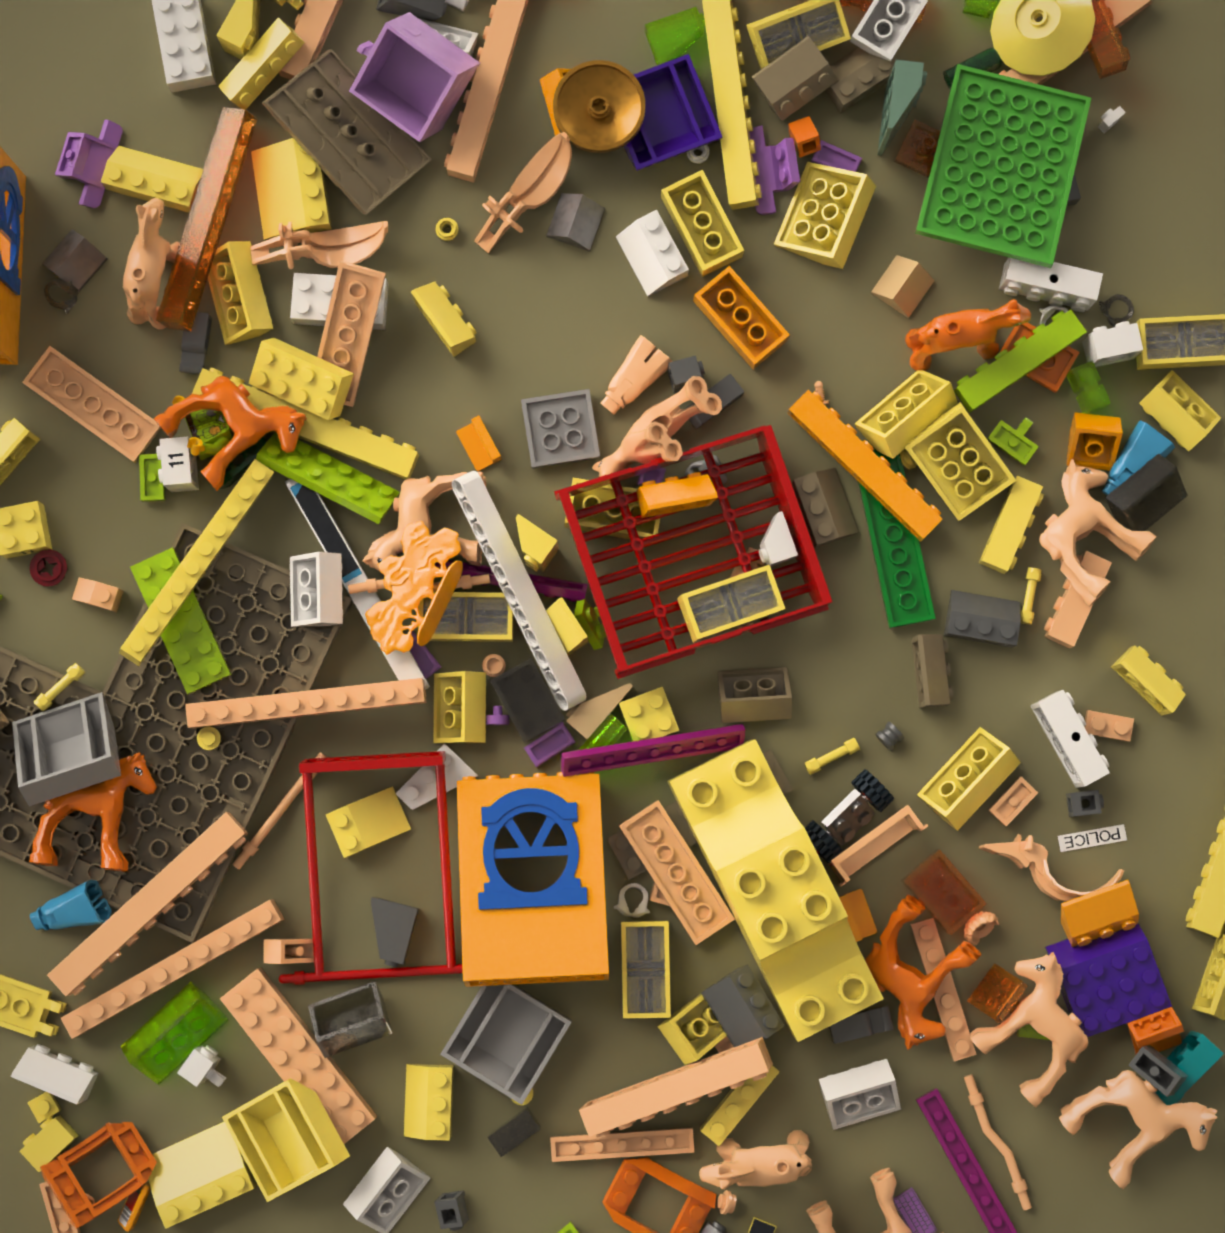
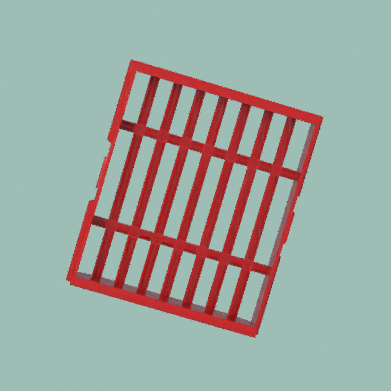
M771 425L760 426L690 448L689 451L683 452L678 461L666 462L660 457L638 467H630L554 491L556 500H561L617 666V669L614 670L617 679L693 655L698 648L733 638L746 632L754 635L829 610L828 605L833 602ZM757 438L760 453L719 466L716 465L712 455L713 451ZM703 455L708 469L700 471L701 476L708 474L711 478L718 496L716 500H719L723 513L640 539L635 526L678 512L642 518L641 515L633 517L628 504L638 501L637 492L625 495L620 481ZM763 462L767 475L726 488L723 487L720 478L721 474ZM770 483L774 497L731 509L728 496ZM609 484L612 485L616 498L577 511L574 510L571 496ZM778 505L779 511H783L798 556H796V563L772 570L773 576L776 579L800 571L805 584L780 592L781 598L784 601L809 593L814 604L771 619L766 617L761 619L759 623L677 649L673 637L689 631L686 623L674 627L669 626L666 614L681 610L678 601L662 605L658 592L738 566L742 567L743 573L752 571L750 562L760 560L759 550L746 553L742 541L765 534L770 522L739 531L735 518ZM619 507L623 517L622 521L582 533L578 522L579 519ZM726 522L730 532L728 536L650 561L646 559L643 550L645 547ZM627 529L630 543L592 555L589 554L586 545L587 541ZM734 544L738 555L736 558L654 583L650 570ZM634 551L638 565L597 577L593 564ZM642 573L646 587L605 600L600 586ZM649 595L654 609L612 622L608 608ZM657 618L661 631L629 642L619 643L616 634L617 630ZM662 640L665 641L668 649L667 653L627 666L623 653Z

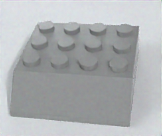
M102 692L12 722L18 788L29 806L121 776L115 728Z
M516 985L481 986L440 1055L522 1105L572 1020Z

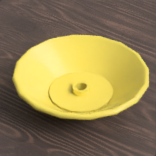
M1001 0L994 10L990 32L994 50L1005 65L1021 74L1045 76L1064 70L1081 57L1092 39L1096 18L1092 0ZM1038 17H1043L1041 22H1036Z

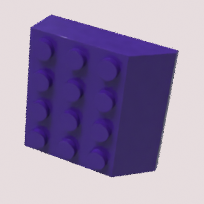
M689 54L634 74L644 92L645 116L639 132L624 148L636 171L723 138Z
M1136 924L1134 928L1127 931L1122 929L1114 932L1108 938L1102 939L1100 937L1094 939L1088 945L1081 947L1079 945L1072 947L1068 939L1045 947L1048 956L1051 952H1054L1057 963L1061 965L1063 972L1061 993L1069 1015L1073 1012L1081 1020L1082 1024L1079 1027L1087 1037L1172 1007L1149 942L1139 924Z

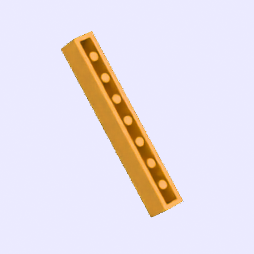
M807 390L789 408L787 414L921 542L943 520L940 517L941 512L934 505L931 504L929 506L923 500L924 496L916 488L912 490L906 484L908 481L901 473L892 471L889 468L891 464L883 456L878 457L873 452L874 448L868 441H861L856 436L857 431L850 424L845 425L839 420L840 415L833 408L828 409L823 404L824 400L815 391L811 393Z

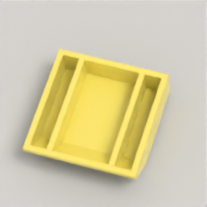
M291 1078L222 1117L267 1202L350 1157L316 1092Z

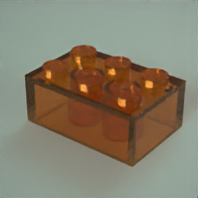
M940 849L932 852L901 879L943 930L950 935L987 904Z

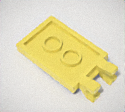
M0 974V1026L33 1038L37 1037L38 1032L49 1036L57 1035L60 1026L47 1023L46 1019L50 1010L56 1013H64L67 1003L50 999L52 991Z

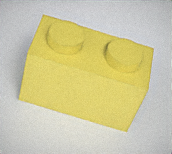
M61 1115L54 1119L50 1116L40 1125L42 1130L37 1135L32 1133L23 1141L24 1147L19 1152L38 1172L41 1171L40 1167L55 1160L79 1137Z

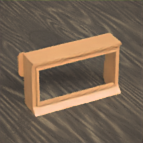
M909 805L896 812L828 863L841 881L838 886L842 887L850 881V875L912 830L922 831L928 827V824L923 825Z

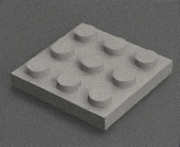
M589 389L521 400L532 469L600 458Z

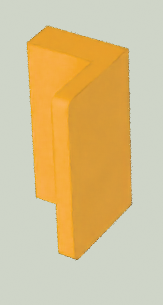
M480 416L471 419V424L457 430L456 433L476 471L479 472L502 459Z
M858 889L839 896L848 915V922L856 942L876 934L877 929L863 890Z

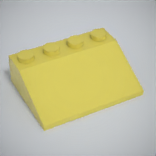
M294 138L251 151L264 241L280 236L278 230L279 223L288 225V222H292L293 232L307 230L310 233L332 230L324 172Z
M807 162L774 245L823 265L843 269L876 185L867 174Z
M961 402L941 415L905 446L958 521L1016 481L1013 474Z
M1225 921L1219 938L1217 937L1192 1007L1193 1010L1220 1020H1225Z
M225 1122L152 1154L157 1163L148 1181L165 1229L253 1190L258 1186Z

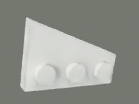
M445 743L438 749V751H445L446 755L444 763L446 792L457 788V781L462 780L463 777H478ZM422 766L396 793L410 809L414 810L437 798L435 766Z

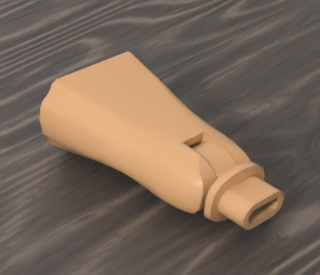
M640 335L623 364L612 378L608 391L605 392L606 397L600 404L615 415L620 408L623 409L624 405L633 402L652 383L660 378L668 370V364L673 361L661 350H656V346Z

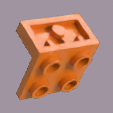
M1172 1007L1127 1023L1135 1054L1138 1053L1142 1046L1151 1045L1158 1052L1182 1043L1180 1033L1184 1032L1183 1026Z

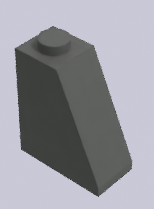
M378 0L376 10L397 15H404L410 12L417 18L434 22L441 16H444L447 3H445V0Z
M372 897L371 907L380 959L385 960V965L398 967L399 964L403 965L406 961L419 908Z

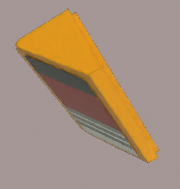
M146 1182L145 1185L127 1197L118 1218V1223L127 1232L135 1228L151 1190L149 1182Z

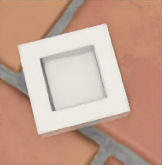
M1121 106L1114 111L1110 108L1101 116L1102 122L1098 128L1103 133H1106L1122 119L1126 112Z

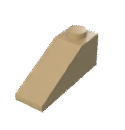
M628 683L583 702L579 707L574 706L566 714L568 717L566 723L588 741L630 692L633 685Z

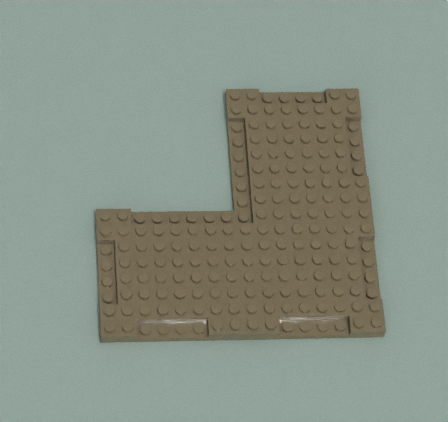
M184 523L181 524L170 547L175 549L180 562L183 561L202 534V531ZM226 543L193 591L232 675L188 695L161 636L140 666H137L121 654L119 655L102 692L114 724L119 760L127 756L132 757L138 752L141 755L144 754L147 768L157 786L156 791L149 795L132 786L127 787L124 793V811L118 829V846L128 861V872L111 871L101 868V817L92 816L77 810L65 817L54 832L52 846L58 857V866L29 863L30 855L33 851V841L39 829L41 816L49 810L43 807L46 801L29 806L18 788L12 722L43 712L36 706L34 700L41 693L46 694L65 675L0 646V709L10 722L9 725L0 730V856L71 888L91 879L96 880L103 894L97 900L105 898L110 906L120 909L225 812H230L246 830L253 814L257 811L293 733L298 717L213 726L220 732L221 742L217 748L205 750L197 742V735L202 728L191 729L187 727L185 704L311 690L342 624L291 627L290 571ZM342 594L344 622L353 600ZM144 602L131 632L148 610L146 602ZM74 680L51 701L53 704L45 711L101 693V691ZM233 847L226 853L229 857L219 866L215 863L209 869L211 873L203 881L197 880L191 885L193 890L184 898L179 896L173 902L175 906L165 915L163 912L155 918L157 923L154 926L191 943L196 942L237 849Z

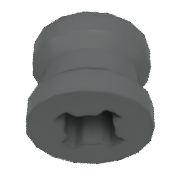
M891 722L885 725L884 730L878 731L875 734L880 742L890 751L895 748V744L898 741L901 742L905 739L903 734Z

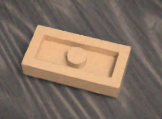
M1091 710L1086 711V726L1084 727L1088 735L1092 734L1126 742L1131 741L1134 718Z
M1020 776L988 811L1006 827L1038 792Z

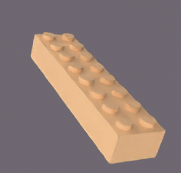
M262 967L257 968L220 998L284 1082L291 1078L316 1092L344 1144L377 1118L376 1113Z
M761 1037L588 1101L579 1109L588 1136L596 1135L597 1139L609 1135L610 1131L616 1127L619 1130L631 1127L632 1123L638 1119H641V1122H645L654 1118L660 1111H663L664 1114L672 1112L681 1103L685 1102L686 1106L700 1101L699 1098L703 1097V1095L707 1094L708 1097L718 1095L727 1086L734 1089L744 1085V1082L749 1078H752L753 1081L767 1076L766 1074L769 1072L773 1062L764 1039Z

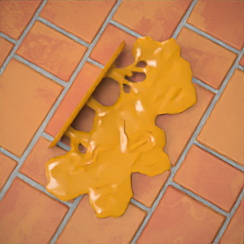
M423 521L416 522L415 524L410 523L405 527L400 541L403 546L404 555L401 557L390 555L377 564L380 572L384 574V587L392 591V597L387 601L374 604L366 611L365 616L368 625L371 627L370 633L373 640L381 643V650L386 655L394 650L403 653L410 651L413 646L411 632L418 626H420L417 633V643L419 646L426 645L434 635L462 575L463 563L461 561L453 562L448 569H446L445 565L448 559L455 557L461 551L460 542L457 540L458 532L444 527L433 536H430L429 529L424 525ZM436 562L441 564L440 569L435 566ZM435 577H443L434 594L433 580ZM428 597L432 599V602L425 616L421 617L418 605L423 598ZM412 610L416 611V616L412 615ZM407 618L416 619V622L412 621V625H402V622ZM408 629L410 631L408 634H404L403 630Z

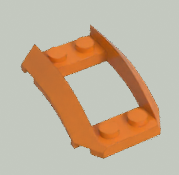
M108 1122L100 1130L59 1155L55 1160L42 1165L40 1170L45 1182L47 1181L69 1217L70 1223L78 1229L145 1185L157 1161L133 1122ZM112 1139L135 1177L92 1205L70 1167Z
M648 1157L623 1160L602 1201L615 1223L632 1233H659L625 1214L645 1173H648L688 1195L670 1233H699L711 1208L715 1209L716 1193L674 1173Z

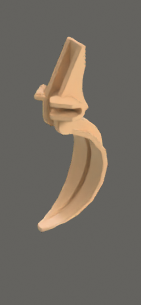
M565 132L554 136L534 155L517 176L510 191L505 194L499 203L491 196L488 197L489 200L486 203H483L482 206L491 213V216L474 242L488 254L510 227L522 233L523 228L515 222L519 216L527 209H536L546 204L563 184L570 169L572 159L570 138ZM509 204L514 207L510 214L506 212ZM500 218L504 222L494 235L490 228Z
M388 221L310 233L307 230L293 232L292 222H288V225L279 223L278 230L280 236L250 246L252 265L287 260L288 268L293 269V260H299L301 257L314 259L316 263L329 268H338L340 261L358 264L371 257L380 248L388 233ZM284 246L282 250L273 253L269 252L270 248Z
M1017 834L1013 842L979 846L981 850L1009 858L1020 869L1029 866L1038 888L1057 901L1067 902L1117 884L1124 873V870L1119 869L1106 884L1098 889L1089 892H1078L1066 889L1055 881L1048 869V851L1043 845L1033 842L1032 835H1029L1025 841H1021V835Z

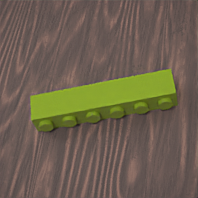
M1063 310L1051 318L1052 323L1047 326L1044 323L1039 325L1032 331L1034 335L1028 339L1024 336L1013 344L1015 348L1009 352L1004 349L995 356L996 361L990 365L985 362L976 369L977 374L971 378L966 375L957 382L958 387H956L954 392L969 414L1083 337L1087 331L1073 311L1069 310L1066 313Z

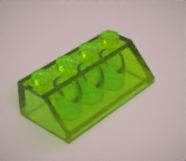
M190 981L120 1047L132 1066L159 1085L189 1057L195 1048L206 1042L229 1019L204 991Z

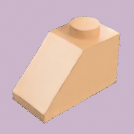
M79 577L72 600L117 613L124 591L114 586Z
M313 938L264 939V963L291 964L314 962Z

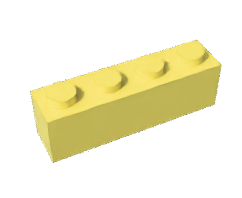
M277 18L218 87L230 101L245 111L305 42L290 26L280 18Z
M1016 476V481L1010 486L979 561V564L1003 574L1008 572L1009 569L1013 570L1018 559L1015 557L1017 548L1021 549L1026 540V536L1023 535L1026 527L1030 528L1034 521L1035 515L1032 514L1034 507H1039L1044 496L1041 493L1043 486L1020 476Z
M772 1065L766 1077L756 1081L749 1078L744 1082V1085L731 1089L701 1125L700 1131L720 1146L780 1071Z

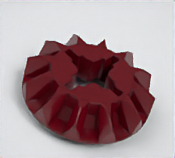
M50 549L42 550L32 558L30 574L38 584L49 587L58 585L59 582L65 579L68 568L66 559L59 552ZM46 562L51 565L55 564V567L52 569L53 576L48 572H42L46 568Z

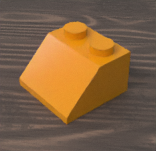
M1074 412L1069 432L1067 466H1069L1071 459H1073L1075 464L1081 467L1110 471L1115 463L1123 434L1121 418Z

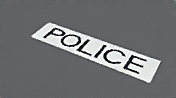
M1124 824L1058 836L1061 852L1127 840Z

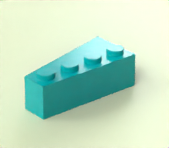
M1190 1031L1182 1040V1043L1177 1045L1167 1057L1169 1061L1186 1073L1188 1077L1175 1095L1167 1097L1159 1090L1155 1093L1166 1105L1179 1102L1184 1094L1224 1053L1203 1034Z

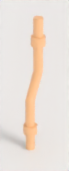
M489 574L472 577L470 575L461 576L455 589L463 588L465 590L471 589L475 585L490 583ZM376 578L348 585L349 594L365 591L374 593L378 592V589L385 588L383 579L376 580ZM433 582V592L437 591L441 582Z
M319 752L315 758H325L327 756ZM317 772L312 773V780L318 774ZM303 774L252 840H248L242 847L243 851L232 864L235 868L240 870L249 857L256 854L260 843L303 789Z
M973 1074L964 1077L970 1094L968 1099L971 1106L975 1108L982 1131L1004 1156L1013 1180L1011 1183L1012 1188L1019 1197L1022 1209H1031L1032 1206L1026 1191L1028 1187L1025 1179L1021 1177L1013 1152L991 1128L982 1103L984 1102L982 1093L978 1091Z

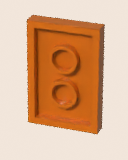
M1028 322L1015 326L1000 352L1004 349L1009 352L1015 348L1013 344L1024 336L1028 339L1034 335L1032 331L1037 327ZM1068 346L1028 373L1026 377L1056 393L1080 352Z

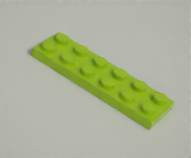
M277 432L271 436L256 456V460L268 468L377 524H380L393 506L394 498H398L400 494L399 491L300 440L297 441L294 452L285 453L281 449Z
M173 547L130 566L148 608L181 563ZM192 591L161 635L188 695L232 675L194 591Z

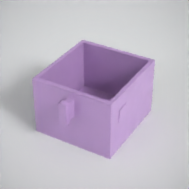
M409 12L386 22L374 44L367 41L359 45L357 52L366 55L367 58L349 92L418 142H421L443 130L445 123L480 62Z

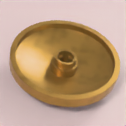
M605 60L588 61L572 68L558 83L553 98V115L560 133L565 132L569 136L572 145L587 152L607 153L625 146L637 135L645 116V96L639 81L625 67Z

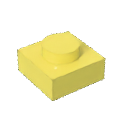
M44 1092L28 1102L38 1123L61 1111L54 1095L48 1092Z

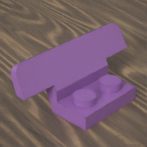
M104 120L99 139L86 133L68 132L55 175L62 179H76L85 183L79 205L97 208L101 203L105 187L101 183L107 160L117 149L123 132L120 125L110 120Z
M761 125L754 127L753 131L749 133L750 140L754 139L756 153L752 155L753 162H757L759 175L755 176L756 184H760L762 198H758L759 205L755 207L758 214L768 215L776 213L773 193L791 190L800 183L794 138H784L776 146H766L763 126Z

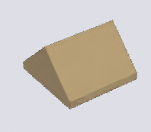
M896 255L871 291V294L909 318L933 284L934 279L919 262Z

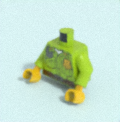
M180 395L175 396L172 404H177L185 398ZM201 409L185 417L192 436L188 441L187 448H191L190 452L192 455H199L200 460H204L212 455L215 456L232 439L230 432L232 430L229 428L221 411Z

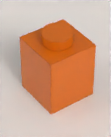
M810 116L788 123L789 136L794 138L795 150L799 158L821 150L820 137Z

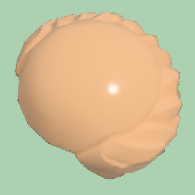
M980 911L972 915L963 929L964 938L969 943L977 945L980 942V938L990 934L994 925H999L996 914Z

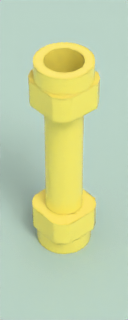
M1028 567L1025 580H1028L1023 610H1020L1022 624L1032 625L1034 619V612H1032L1037 582H1040L1042 570L1038 568Z
M77 663L70 666L66 670L68 673L46 694L41 693L34 700V703L40 710L44 712L53 704L51 701L74 680L78 681L83 677L86 672Z
M852 738L844 742L843 746L818 759L813 758L805 762L804 765L808 773L812 775L832 761L846 754L851 755L859 751L860 747L856 739Z

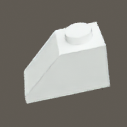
M783 511L773 516L760 544V559L763 563L766 562V565H770V567L798 556Z

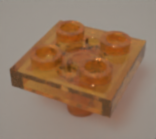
M914 119L894 162L929 178L934 159L932 155L936 151L940 131Z
M994 963L967 1002L1001 1024L1008 1013H1013L1015 1010L1013 1006L1017 1007L1019 1005L1018 999L1028 985Z

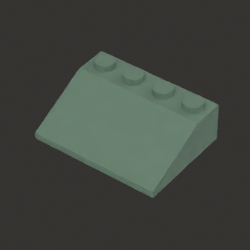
M895 60L884 92L877 155H883L909 116L912 107L917 105V100L920 98V93L923 91V85L925 86L927 71H923L924 63Z

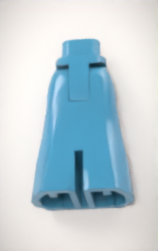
M1138 421L1122 452L1109 472L1107 484L1102 492L1117 502L1121 495L1125 496L1128 491L1135 488L1175 449L1174 444L1146 422Z
M91 879L38 907L36 912L30 913V920L36 930H58L76 926L103 924L110 918L111 908L105 898L97 900L103 895L98 882Z

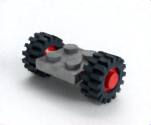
M866 769L851 782L855 789L821 821L826 827V831L814 820L805 827L817 854L827 863H830L832 859L843 851L837 842L843 846L846 842L852 840L855 833L862 826L868 824L875 815L868 802L876 810L882 812L894 800V797L885 786Z

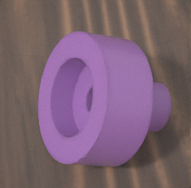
M493 706V715H486V725H509V715H502V706Z

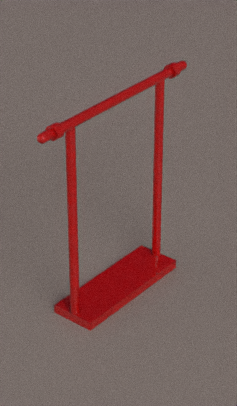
M445 751L307 758L299 763V773L303 774L315 972L294 971V974H281L278 978L280 983L305 985V982L463 973L462 964H456L444 764L446 761ZM435 766L447 965L324 972L312 773Z

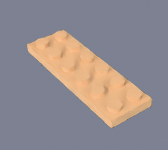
M340 261L317 357L354 373L344 405L353 407L386 273Z
M51 346L47 348L22 382L134 463L138 461L139 455L143 454L161 429L154 419Z
M659 800L619 825L622 833L695 945L735 920Z

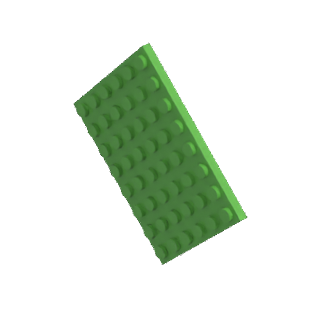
M957 64L915 234L1051 268L1056 254L1091 97Z

